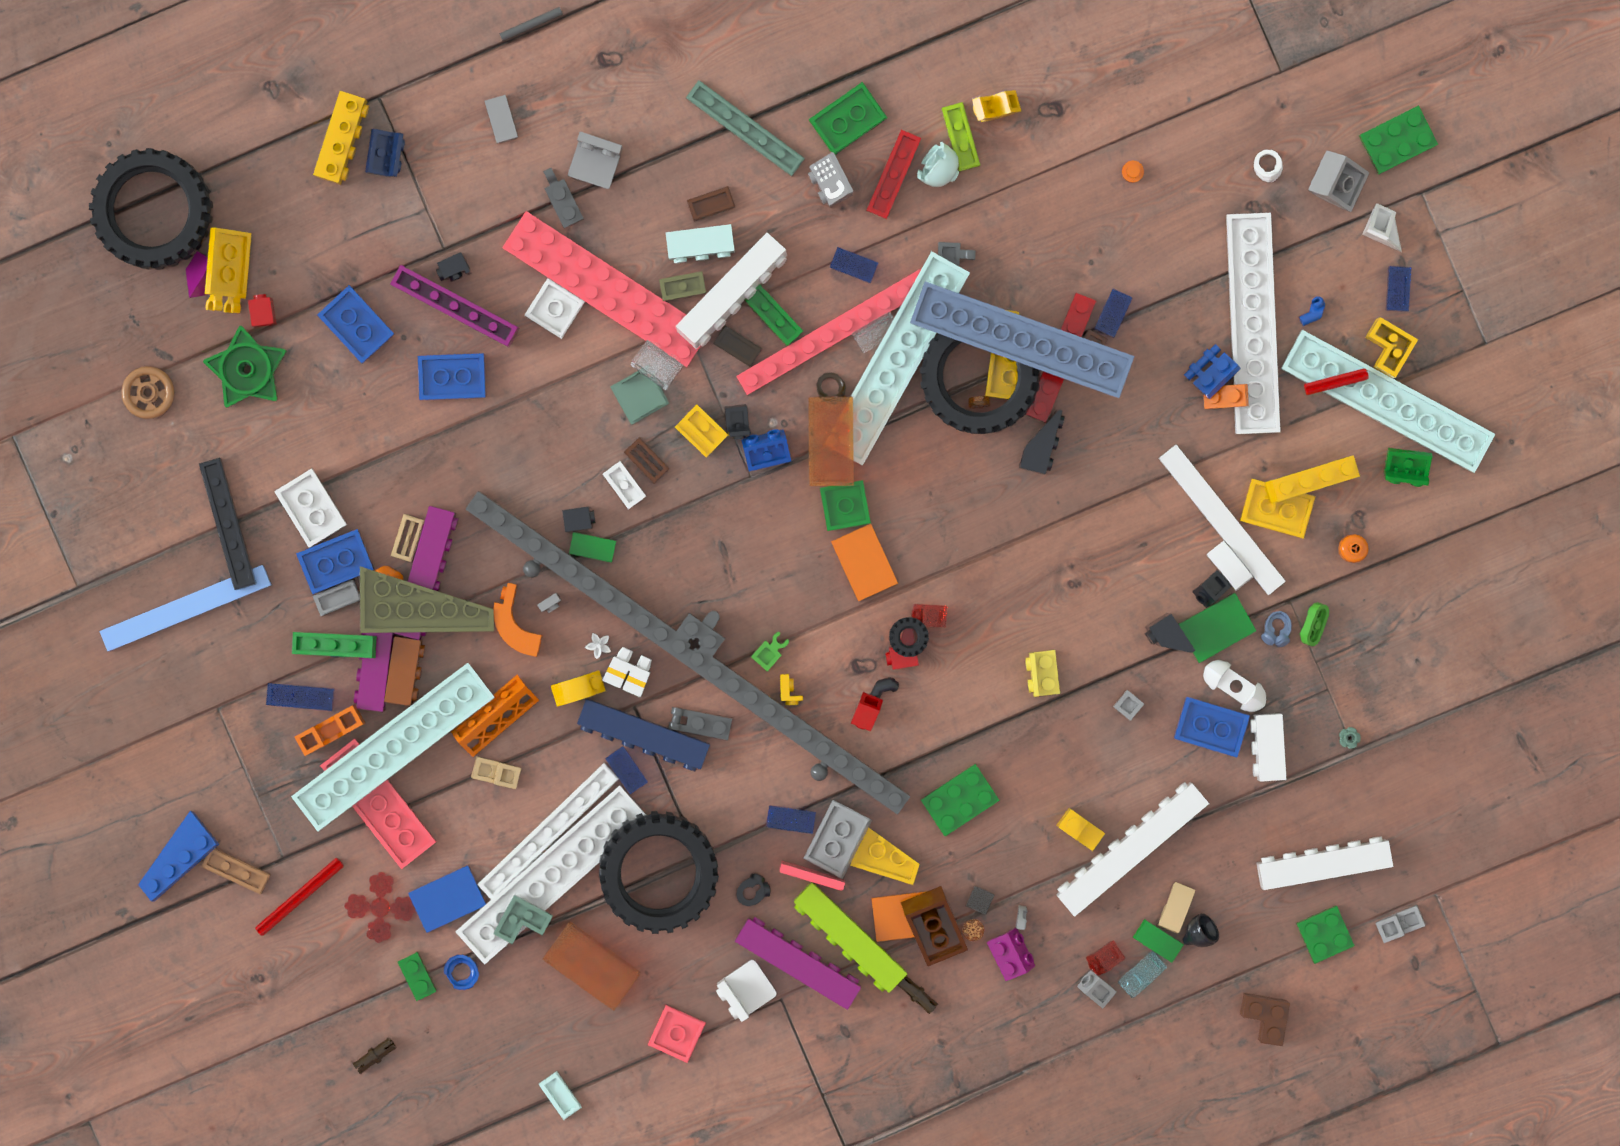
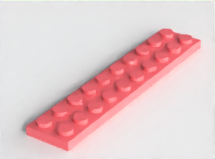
M527 211L502 247L685 367H688L701 347L700 345L695 349L677 332L676 325L686 316L685 313L668 302L663 301V299Z

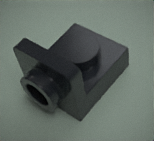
M1216 570L1192 592L1196 596L1197 601L1207 608L1216 602L1231 587V584Z

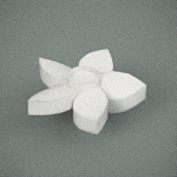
M592 633L593 642L587 644L585 648L594 650L596 659L600 657L601 651L605 653L611 652L610 648L605 645L608 642L609 635L603 636L600 639L598 635Z

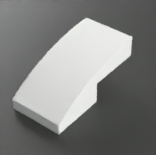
M1224 541L1207 554V557L1236 591L1253 578L1248 569Z

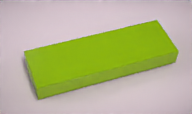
M963 102L941 108L952 149L958 156L959 172L979 167L980 162Z

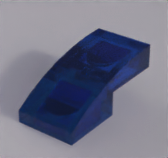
M769 805L766 827L813 834L816 812Z

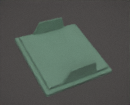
M649 366L610 386L631 425L670 404Z

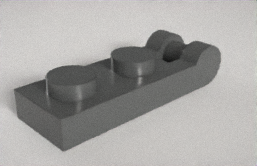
M672 707L671 714L673 716L672 721L668 724V729L728 740L732 718ZM681 716L688 717L686 725L680 724Z

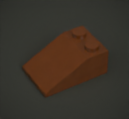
M942 886L901 902L905 917L927 966L968 951Z

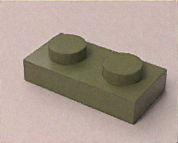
M702 271L659 279L663 301L706 294Z

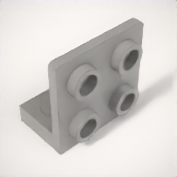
M579 132L578 145L568 176L609 189L623 150L622 145Z

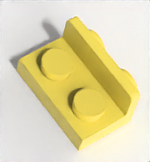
M1055 650L1029 653V658H1025L1026 670L1031 671V679L1028 680L1029 693L1033 692L1034 697L1060 694Z

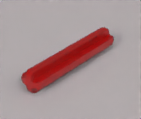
M1366 368L1306 383L1304 384V390L1306 395H1311L1368 380V371Z

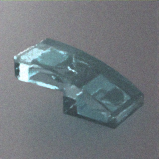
M1151 951L1135 967L1131 968L1118 983L1131 998H1134L1154 981L1167 966L1154 951Z

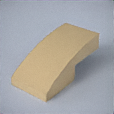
M476 756L471 778L516 789L521 768Z
M1175 882L1167 904L1162 911L1158 926L1178 934L1187 915L1195 890Z

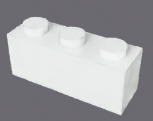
M1281 713L1253 715L1254 720H1250L1251 733L1255 734V742L1251 743L1252 755H1256V763L1253 764L1254 777H1257L1258 781L1286 780L1283 715Z

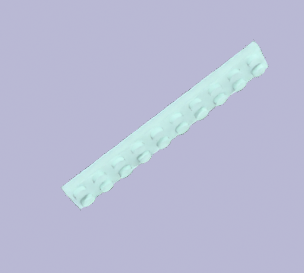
M931 251L828 436L825 445L861 465L864 464L920 364L924 352L927 351L930 345L929 342L936 335V332L910 323L924 282L926 281L959 293L970 272Z
M1301 330L1281 367L1283 371L1306 383L1366 368L1369 375L1368 380L1322 392L1468 471L1475 473L1495 436L1494 433L1308 332Z
M467 663L291 797L319 832L495 697L469 663Z

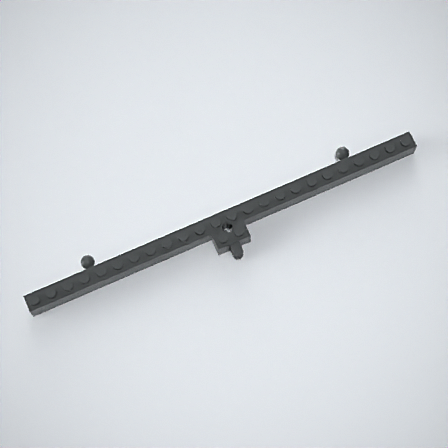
M480 491L476 493L466 507V510L534 557L533 560L527 561L523 566V572L527 577L534 578L538 576L541 570L540 564H544L821 760V763L815 764L811 768L810 774L814 780H824L828 775L827 768L831 767L897 815L910 798L909 794L713 657L725 640V637L713 630L720 619L718 611H710L703 621L689 613L678 630H675ZM691 638L693 640L695 638L700 640L698 642L700 645L699 649L695 648L692 650L690 648L689 640Z

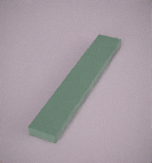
M698 80L687 95V100L791 177L805 160L804 157L700 80Z

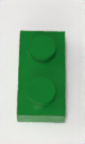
M418 952L398 961L416 1001L437 992Z

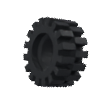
M912 617L901 618L893 624L889 631L890 645L899 655L914 657L922 653L927 647L929 633L926 626L920 620ZM907 628H911L917 633V641L911 646L904 645L900 640L901 632Z

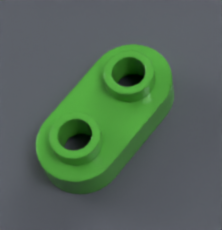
M1316 602L1309 608L1306 621L1300 632L1303 644L1315 646L1320 641L1329 617L1327 605Z

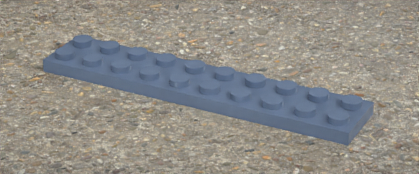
M926 281L910 321L913 325L1117 398L1121 396L1135 357Z

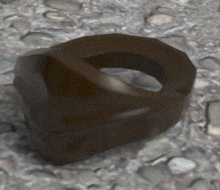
M832 372L824 373L818 378L816 386L819 397L827 403L838 404L845 395V382L838 374ZM832 378L837 381L839 389L836 396L829 397L828 394L823 392L821 385L825 379Z

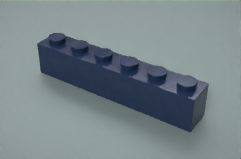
M590 699L585 700L577 722L578 725H581L580 730L591 734L593 731L602 733V738L613 741L614 738L622 740L621 745L632 749H634V746L643 748L642 752L650 756H655V753L664 756L662 760L672 764L679 761L684 763V768L696 772L697 768L701 770L710 743Z

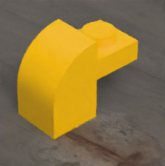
M1016 90L972 99L974 114L977 116L978 121L981 122L1021 112Z
M599 670L551 685L557 706L606 691Z

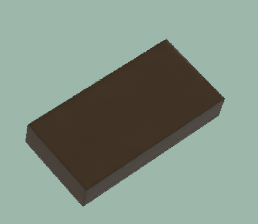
M726 325L713 343L749 367L752 366L762 348Z

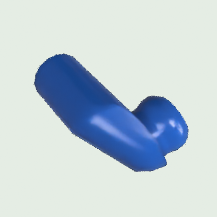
M1314 297L1309 312L1299 316L1302 326L1322 318L1325 309V301L1322 297Z

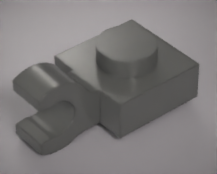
M938 243V255L957 266L960 265V259L975 260L976 250H960L961 243Z

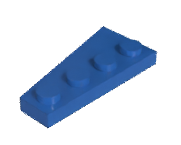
M189 811L138 884L151 902H155L219 845L193 811Z

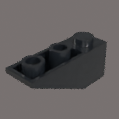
M1058 410L1024 447L1019 465L1020 469L1043 475L1046 474V471H1051L1054 460L1050 458L1052 449H1057L1059 437H1056L1057 429H1062L1065 416L1061 415L1062 410Z

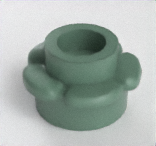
M1353 727L1343 729L1339 734L1340 744L1349 749L1357 747V743L1361 740L1360 734Z

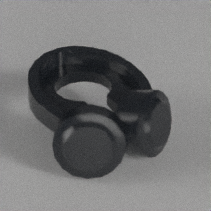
M752 873L750 878L744 880L739 885L736 893L737 899L742 905L753 906L758 904L764 897H770L771 888L768 882H765L763 876ZM759 884L761 888L756 891L755 897L751 900L745 899L743 896L744 889L747 887L753 888Z

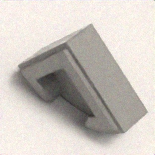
M1018 906L1015 926L1017 929H1026V906Z

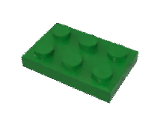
M1419 105L1359 135L1378 175L1438 145Z
M976 764L970 766L921 799L944 836H947L1000 801Z

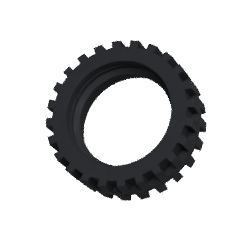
M146 148L143 151L138 149L132 150L131 154L126 156L121 154L118 156V160L113 164L109 162L105 166L107 170L104 174H99L96 178L98 184L96 188L91 190L90 194L93 195L92 203H89V210L92 211L91 225L95 227V235L102 241L103 247L115 255L116 258L142 269L155 268L160 270L167 266L174 267L179 265L178 262L181 260H188L192 257L190 254L195 249L199 250L202 245L200 243L204 236L207 238L209 234L207 229L209 223H212L213 216H211L213 201L209 197L210 190L205 185L200 173L177 155L153 148ZM146 172L162 173L173 178L184 190L189 207L186 224L179 235L166 244L153 247L142 246L129 240L119 229L114 214L116 196L121 187L132 177Z
M938 334L934 339L932 338L927 351L924 352L922 357L924 360L922 367H920L922 382L920 383L921 389L924 390L926 402L933 409V413L941 418L945 424L962 432L988 434L1002 431L1014 425L1021 417L1026 415L1028 409L1035 401L1037 391H1039L1041 370L1016 362L1018 370L1017 384L1008 401L999 408L989 412H972L960 407L952 400L945 388L943 379L944 366L948 356L962 342Z
M651 811L649 815L643 816L641 813L636 815V818L631 821L627 819L623 822V826L620 829H615L611 833L612 837L609 841L605 842L603 854L600 855L599 879L607 905L611 907L616 917L619 916L623 919L626 925L630 926L631 924L641 932H644V929L650 930L652 934H659V931L667 930V934L673 933V929L680 926L684 929L688 927L687 923L691 920L697 921L701 917L700 913L704 909L707 910L709 908V901L716 894L715 887L719 879L718 863L708 838L695 823H690L683 816H674L672 812L666 811V814H658L657 811ZM652 836H667L681 842L690 851L696 867L695 881L688 895L679 903L663 909L648 908L634 901L626 892L621 879L622 863L627 852L637 842Z

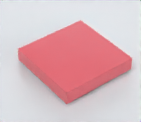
M666 1004L648 1045L688 1063L706 1022Z

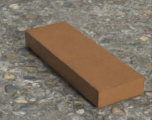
M216 848L205 857L201 866L260 895L263 893L271 876L270 873Z

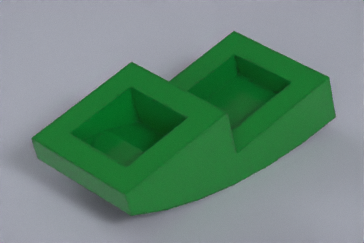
M1145 919L1133 936L1134 939L1171 963L1184 945Z

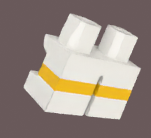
M622 647L617 656L613 657L602 681L621 688L628 671H630L623 690L641 697L651 673L649 669L652 659L641 655L636 666L629 663L633 651Z

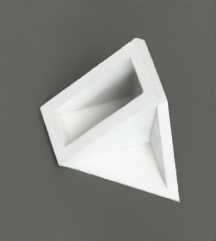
M1376 203L1362 235L1402 252L1395 220L1396 212Z

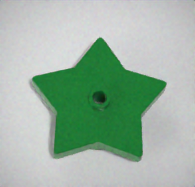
M239 326L228 349L204 359L203 362L222 380L224 406L229 408L250 396L278 401L274 373L287 350L261 346L243 326ZM246 365L251 366V372L249 374H246L244 372V367Z

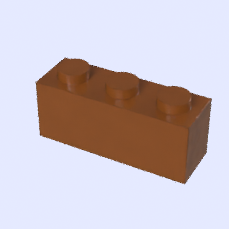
M394 636L384 702L408 706L413 705V701L417 702L419 689L415 688L416 680H420L422 667L418 666L420 658H424L425 645H422V640Z

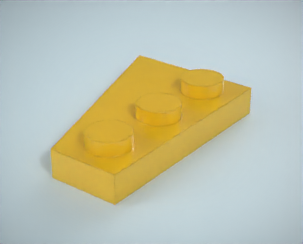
M868 828L850 863V866L911 885L914 884L920 865L870 828Z

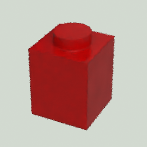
M266 294L254 295L252 300H248L252 327L277 325L273 298L267 297Z
M863 692L851 724L856 725L859 729L872 731L883 700Z

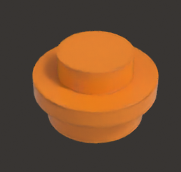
M1128 161L1122 168L1123 178L1131 183L1138 182L1144 175V168L1138 161Z

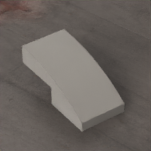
M1418 905L1399 911L1376 922L1384 943L1426 926Z

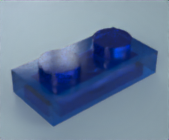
M837 247L830 268L871 284L878 262Z
M1388 267L1387 311H1409L1412 267Z
M1112 289L1094 329L1114 338L1132 301V297Z
M624 746L605 758L629 794H632L648 783V780Z

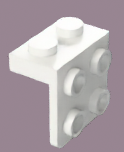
M755 960L748 961L717 982V987L719 988L716 990L722 1001H728L731 1006L728 1008L735 1020L739 1018L741 1022L746 1020L753 1011L776 996V990Z

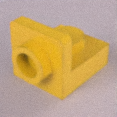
M780 674L781 701H785V705H799L798 701L803 700V695L790 696V692H794V679L789 678V674Z

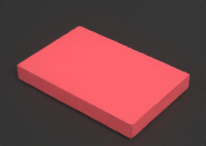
M783 860L781 861L780 873L840 891L844 889L845 879Z

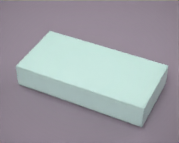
M557 1071L539 1083V1086L563 1120L582 1108Z

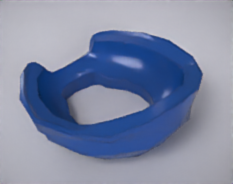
M455 955L450 957L445 963L444 974L455 989L467 990L472 988L479 977L478 966L470 957ZM459 963L467 964L471 971L470 976L465 980L456 981L451 974L454 967Z

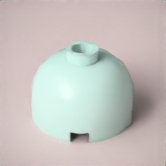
M940 142L941 146L935 144L928 151L921 162L925 164L923 170L918 169L917 178L932 187H941L949 182H953L959 174L958 156L943 142Z

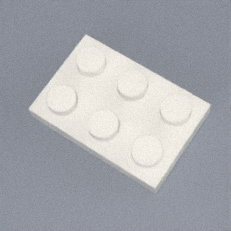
M313 469L308 470L274 491L309 548L347 525Z

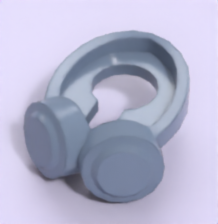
M1282 611L1270 614L1265 622V632L1261 635L1264 643L1284 647L1290 642L1288 636L1292 625L1289 616ZM1275 619H1280L1284 622V628L1280 630L1278 637L1275 636V629L1272 626V622Z

